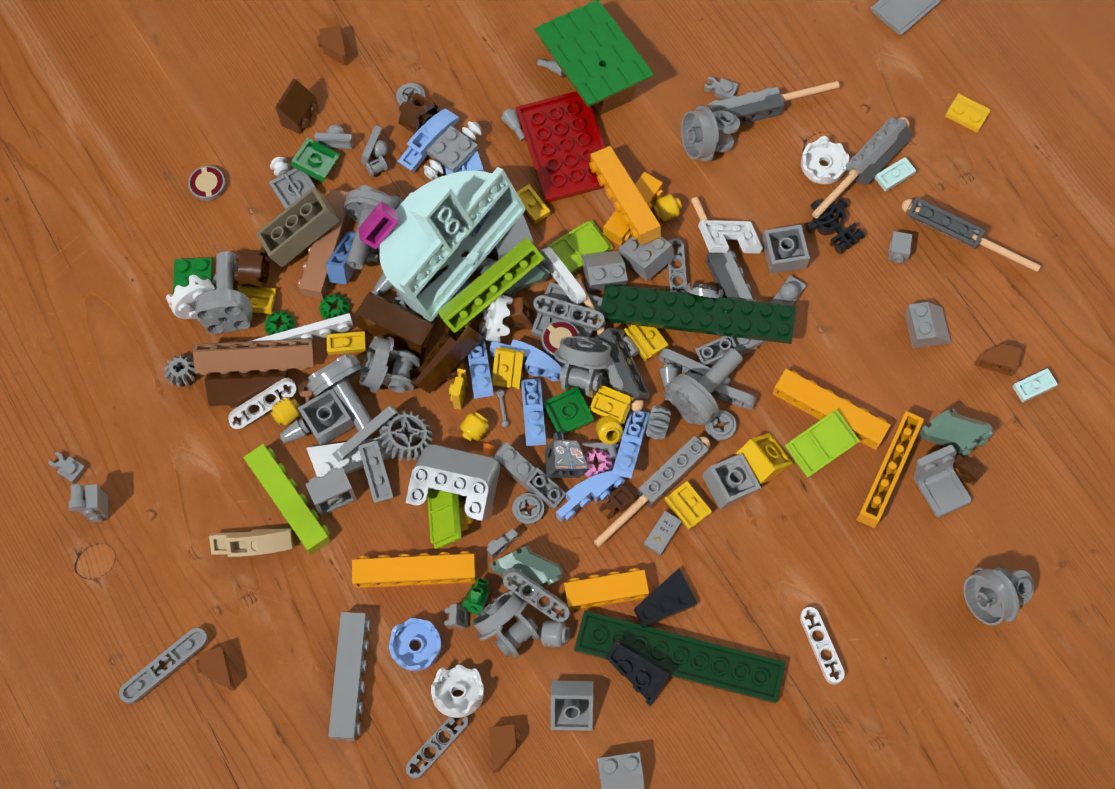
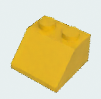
M770 433L750 439L735 453L736 455L743 453L759 484L770 481L794 464Z

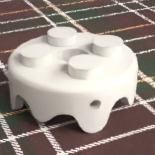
M822 136L817 141L806 146L801 157V168L804 175L811 181L818 184H832L841 179L845 174V165L849 162V154H846L840 143H832L827 136ZM825 160L829 165L822 166L819 161Z
M196 275L189 276L188 286H176L174 294L166 295V299L176 317L180 319H196L195 307L197 299L203 293L216 289L209 279L202 280Z
M501 294L481 311L483 317L479 332L482 333L485 340L500 342V336H506L510 333L509 327L504 325L502 321L503 318L510 315L506 304H512L513 298Z
M456 665L455 668L446 670L443 667L440 668L431 685L432 700L438 711L446 716L459 718L472 714L480 707L484 697V686L479 672L475 668L468 669L462 665ZM455 690L463 691V695L459 697L453 696L452 693Z

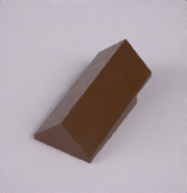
M371 292L367 294L355 313L358 328L383 339L392 337L394 339V346L410 351L416 357L423 359L435 326L434 323L421 318V315Z
M465 324L452 336L445 332L420 363V366L410 376L411 380L416 386L430 394L484 337L468 324Z
M271 369L267 372L251 370L247 373L231 371L228 374L212 372L205 377L208 405H229L230 408L239 407L281 379L288 378V370ZM284 385V389L288 391V386ZM277 389L276 391L278 392L279 397H281V392H279ZM268 394L265 397L267 402H273L276 399V396L273 394Z

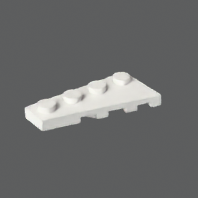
M379 437L366 439L360 444L377 440L382 459L385 460L392 456V453L386 454V448H381L382 441H379ZM346 442L308 447L307 451L316 475L322 477L334 468L339 469L342 467L346 475L364 468L359 448L356 447L340 462L332 454Z

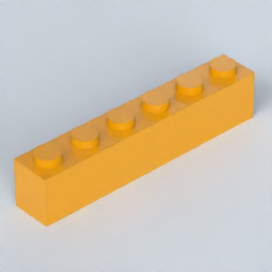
M611 146L590 154V169L593 173L597 174L599 184L605 187L608 199L613 200L616 212L621 213L624 225L629 226L631 229L632 238L637 240L640 246L660 238L661 226Z
M785 369L773 391V395L819 420L837 409L852 431L855 432L860 442L876 451L891 426L885 419L871 415L865 408H858L850 400L840 398L833 391L819 387L816 382L810 379L806 380L794 370Z
M905 411L858 514L857 521L874 529L879 523L924 421L923 418Z
M468 551L459 552L458 555L442 552L437 556L421 553L416 557L401 554L395 558H390L388 555H380L374 559L360 556L352 560V584L354 588L476 582L475 556Z

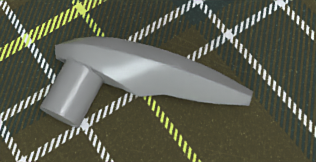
M603 442L582 443V445L608 450L610 459L617 457L616 448L619 446L617 443L612 445Z

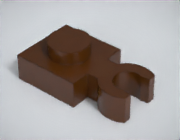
M956 453L953 466L959 470L958 473L961 474V478L965 482L974 486L983 474L969 461L965 462L959 453Z
M622 484L608 496L607 499L610 503L602 504L600 511L609 509L611 512L607 515V519H611L616 509L622 513L636 498Z

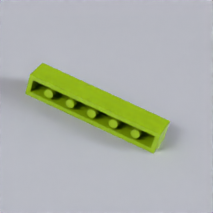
M526 237L437 312L448 327L456 333L545 258Z
M262 444L243 458L304 547L312 555L331 542L328 537L331 533L324 524L320 526L317 521L320 518L315 510H309L306 506L309 502L303 493L300 495L295 489L298 486L292 478L287 479L285 476L287 471L282 463H276L274 459L277 456L271 448L266 449L264 444Z

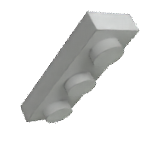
M377 440L358 445L374 503L393 498Z

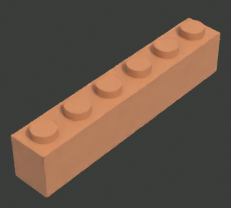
M330 188L329 194L325 196L340 221L309 246V257L303 264L304 273L298 280V288L302 296L321 300L325 297L329 284L326 262L343 238L349 217L344 212V202L348 192Z
M312 339L194 344L195 373H200L201 375H208L212 372L228 374L231 371L247 373L251 370L267 372L271 369L287 371L291 368L306 370L313 367Z

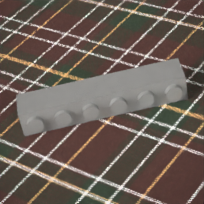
M341 612L328 735L331 740L356 741L357 736L361 734V723H358L359 715L363 713V702H360L361 694L365 692V681H362V676L367 671V660H364V655L369 650V640H366V634L371 629V620H368L366 613Z

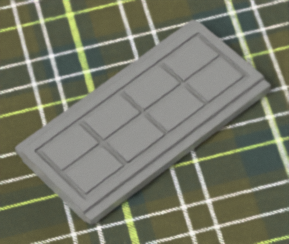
M879 0L870 10L894 32L902 36L943 0Z

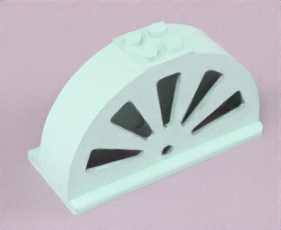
M497 167L493 173L484 171L455 172L432 180L415 192H411L396 209L399 222L380 243L379 254L383 272L404 302L425 319L432 321L438 315L437 311L449 302L525 212V206L504 170ZM495 204V207L476 236L471 237L474 227ZM464 252H469L466 257H461ZM448 266V269L446 271H444L420 295H417L437 271Z

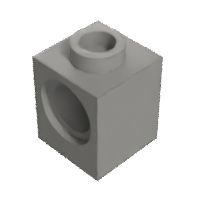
M893 231L890 238L887 260H893L896 263L907 262L910 255L912 234Z

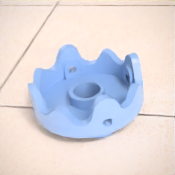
M410 618L393 628L389 641L391 656L405 670H425L432 666L440 655V635L430 621ZM415 640L421 642V648L417 651L410 649V644Z

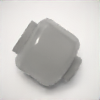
M546 620L542 627H539L538 635L544 646L561 648L568 642L570 631L564 622Z

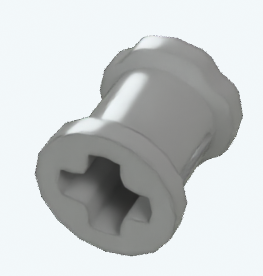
M382 155L370 163H364L371 178L374 177V174L388 170Z

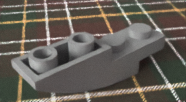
M723 336L695 350L701 363L705 366L714 365L730 348L735 349L742 356L758 349L757 346L768 341Z
M504 442L492 456L499 461L509 476L530 493L540 497L551 508L555 509L565 497L566 493L550 478H547L539 468L531 465L507 442Z

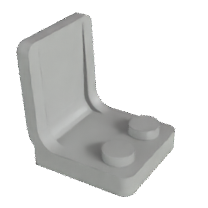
M953 445L918 459L913 476L919 490L938 518L971 503L970 495L953 468L957 452Z

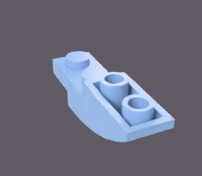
M446 108L438 112L408 141L407 145L409 147L398 162L414 173L428 155L426 150L450 126L454 127L460 118Z
M483 338L468 354L474 399L494 396L486 344Z
M515 339L512 340L511 346L492 341L490 356L493 358L495 357L496 347L514 349L519 352L524 351L523 365H525V372L535 377H546L551 381L560 380L562 367L543 351Z
M540 378L521 380L526 446L546 445Z
M630 409L612 474L632 478L650 413L644 411L635 412Z
M607 471L582 481L566 492L568 502L556 511V517L561 523L565 520L569 521L575 516L577 509L580 507L584 508L590 503V498L596 503L607 499L612 489L618 488L625 483L626 477L612 474V471Z

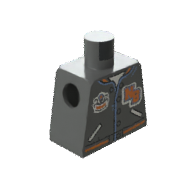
M564 432L554 433V441L545 448L547 478H580L589 468L579 443L566 440Z

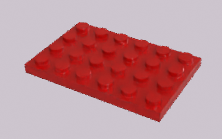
M577 91L516 107L546 203L605 188L599 184L597 174L593 173L589 166L591 162L590 154L604 149L605 145L592 107H587Z

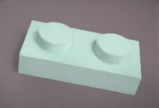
M904 157L879 172L874 179L886 192L916 173V169Z
M1047 368L1015 383L1012 387L1021 402L1024 403L1055 388L1058 384Z

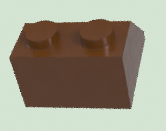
M293 78L275 108L281 125L301 134L303 129L308 127L312 115L316 114L318 103L316 96L298 80Z

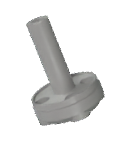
M361 185L359 188L348 192L344 202L345 214L358 222L346 262L349 267L354 269H363L369 245L360 240L358 228L381 201L395 210L399 206L398 199L367 185Z
M219 252L216 255V290L203 293L197 299L195 307L197 321L206 327L208 332L213 334L247 329L250 327V321L252 320L251 300L245 294L233 290L234 256L230 252Z
M730 348L698 382L690 376L679 374L668 383L667 389L663 393L688 423L708 425L719 412L718 405L711 393L743 361V358L739 352Z
M345 354L308 377L307 386L315 397L332 388L357 430L360 431L372 419L348 380L361 372L363 368L356 356Z

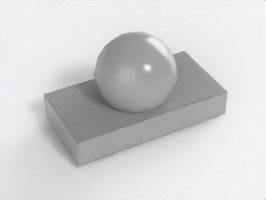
M330 125L326 133H315V141L328 148H354L352 134H344V130L340 125Z
M377 125L374 127L362 154L361 164L369 163L372 154L377 158L380 155L382 157L387 155L389 151L387 143L379 140L382 127Z
M790 275L771 303L793 306L806 288V285Z

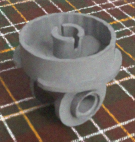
M704 105L686 112L682 119L681 137L687 155L692 159L711 161L715 151L727 152L731 150L734 139L730 134L738 131L740 120L731 112L723 110L712 112Z
M374 337L365 355L359 383L360 385L370 387L372 393H376L381 384L399 393L414 389L415 384L409 379V373H411L412 368L419 367L421 361L410 351L393 350L394 339L392 337L387 339ZM387 361L393 363L391 374L387 373Z
M569 336L562 338L560 348L555 351L554 355L558 361L565 363L559 377L562 390L569 391L572 386H579L585 389L586 396L592 397L600 389L602 383L600 369L609 368L613 365V358L610 356L611 346L604 341L590 337Z
M976 568L964 583V598L970 611L978 620L987 625H998L1005 620L1012 622L1016 619L1019 613V605H1024L1031 599L1034 583L1031 575L1024 570H1015L1010 573L1004 568H996L994 570Z
M511 590L503 593L488 604L472 623L479 632L477 637L480 640H485L495 635L497 638L495 644L506 656L511 655L515 659L519 657L516 649L522 645L523 641L525 642L530 637L535 641L540 639L536 632L538 630L537 625L528 615L522 616L521 614L528 602ZM514 616L517 622L502 634L500 632L503 628L502 625Z

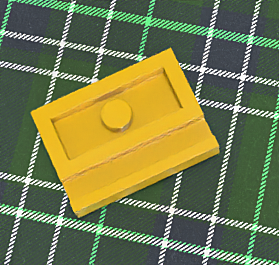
M958 93L945 117L978 133L991 109Z
M238 285V292L245 294L251 300L253 313H272L275 295L277 294L276 288L242 287Z
M631 325L624 329L625 335L632 339L645 362L647 359L659 354L662 349L668 348V343L657 328Z
M496 347L492 385L520 388L524 351L519 352L514 349Z
M458 369V377L455 378L454 383L450 384L449 394L451 395L450 401L453 402L454 409L462 410L466 394L465 387L468 386L466 370Z
M601 385L598 392L595 393L589 410L604 417L612 416L619 423L624 424L631 407V400L634 397Z
M688 481L664 498L665 502L688 530H691L692 527L712 514L710 508Z

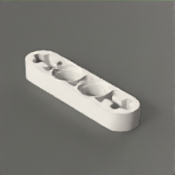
M547 247L540 250L541 255L545 258L542 260V263L550 271V274L575 305L586 301L583 288L553 249Z
M290 378L281 379L232 410L228 415L230 426L234 429H241L270 411L272 406L282 398L292 397L296 392L295 382ZM283 386H290L291 390L287 391ZM277 389L279 392H281V397H279V394L276 391ZM268 394H273L276 396V399L273 402H267L265 397ZM251 405H258L260 407L255 413L248 410ZM235 416H237L238 418L241 417V421H240V422H238L237 420L234 421V417H235Z
M806 607L800 614V622L826 681L833 685L839 684L844 678V669L819 612L813 607ZM807 612H809L810 615L815 616L812 619V622L814 625L818 623L819 626H815L811 630H809L808 627H811L812 624L809 619H805ZM814 631L822 632L823 640L815 641L812 633ZM821 651H830L832 658L828 661L823 660L820 655ZM833 662L836 663L832 668L834 672H839L837 680L835 677L829 676L832 670L830 666L826 668L825 665H830Z

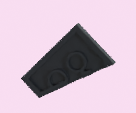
M678 568L637 605L634 612L642 628L693 608L697 605V602L680 568Z
M619 639L615 640L606 656V659L616 670L633 684L636 692H640L644 696L646 703L651 707L671 671Z

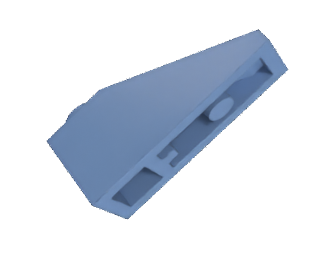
M346 231L326 262L329 282L347 284L352 277L355 269L349 267L346 262L355 232Z

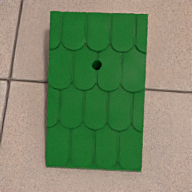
M599 0L591 1L580 8H576L567 14L558 16L534 28L539 39L587 107L594 105L599 116L630 102L636 86L654 76L642 56L638 54Z

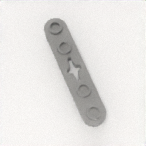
M194 628L123 684L119 690L120 699L127 704H134L142 699L207 645L208 636L206 632L200 628ZM162 661H163L164 663L169 662V663L167 664V667H168L167 670H164V669L159 670V669L161 668L160 663H161Z

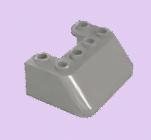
M435 444L428 445L423 449L412 470L406 503L412 505L425 503L428 498L429 488L467 496L465 503V513L467 516L481 521L489 519L500 472V463L493 457Z

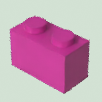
M381 201L358 228L360 240L376 249L399 222L397 211Z

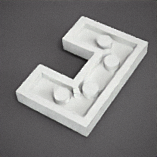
M700 220L698 224L709 253H727L729 246L726 239L738 240L743 253H760L763 249L751 221Z

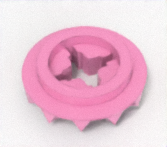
M594 448L584 454L589 468L584 473L587 477L590 478L600 473L611 471L612 461L610 455L604 450ZM595 457H597L598 462H602V464H599L598 471H596L593 464H590L594 462Z

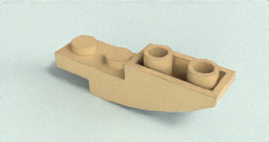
M291 528L253 529L251 532L211 533L209 535L211 555L227 554L228 557H242L293 549Z

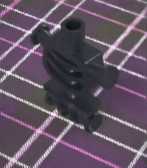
M817 199L810 207L815 211L822 202ZM839 199L837 205L833 202L818 218L813 216L811 223H805L808 233H812L814 229H817L824 236L837 233L838 235L831 239L830 245L834 246L838 254H842L845 249H850V243L855 245L858 242L857 240L865 237L861 229H856V223H853L845 230L842 229L846 218L843 208L848 207L847 202L843 199ZM838 217L841 219L839 223L836 222Z

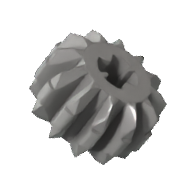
M181 354L179 358L174 355V360H167L169 366L164 367L165 372H167L165 377L172 385L177 384L181 388L182 384L185 383L186 386H189L188 381H195L194 375H198L194 370V361L192 357H185L184 354Z
M653 406L651 408L646 426V435L656 440L665 438L671 416L670 409L663 406Z

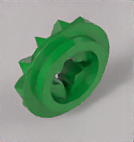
M335 292L332 295H326L321 300L319 306L320 314L325 320L348 314L350 310L348 300L342 294L339 295ZM337 303L339 309L334 308L331 310L330 305Z
M283 310L274 311L264 321L265 331L268 335L295 328L294 318L290 313ZM281 319L284 325H280V328L277 329L275 323H278Z

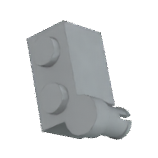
M81 484L70 486L71 500L69 501V511L80 512L88 521L94 523L101 522L102 519H109L108 495L98 484L85 485V489Z

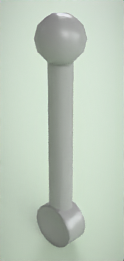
M499 389L497 396L500 400L503 419L501 425L506 428L509 422L506 420L503 400L504 391Z

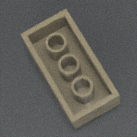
M313 186L256 234L268 256L279 266L283 267L340 220L327 198Z

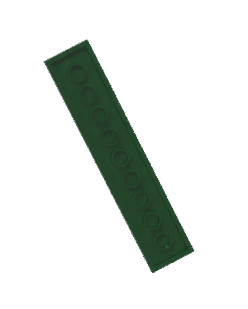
M609 284L604 287L600 312L604 315L605 322L792 344L796 306L721 297L709 298L695 294Z
M584 610L574 648L575 652L607 660L606 656L616 639H619L671 671L669 676L774 704L777 703L785 662L651 627L642 628L640 624Z

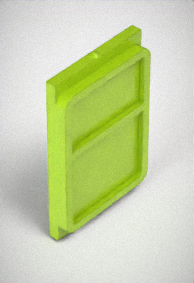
M593 220L583 223L548 245L571 274L583 268L581 255L613 250V246Z
M836 409L791 440L785 447L807 478H809L855 446L860 440Z
M430 488L428 493L430 541L434 544V549H440L461 539L458 494Z

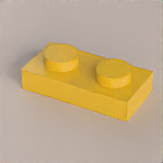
M530 184L517 191L525 206V212L535 224L550 215V210Z
M365 331L326 334L328 355L367 352Z

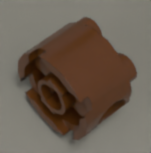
M415 93L407 102L404 101L400 105L399 110L401 113L398 123L415 134L429 119L440 112L439 107L419 93Z
M248 249L237 251L236 261L238 262V269L234 272V279L239 281L240 286L266 287L263 283L268 282L270 266L269 261H266L265 258L269 257L267 252Z

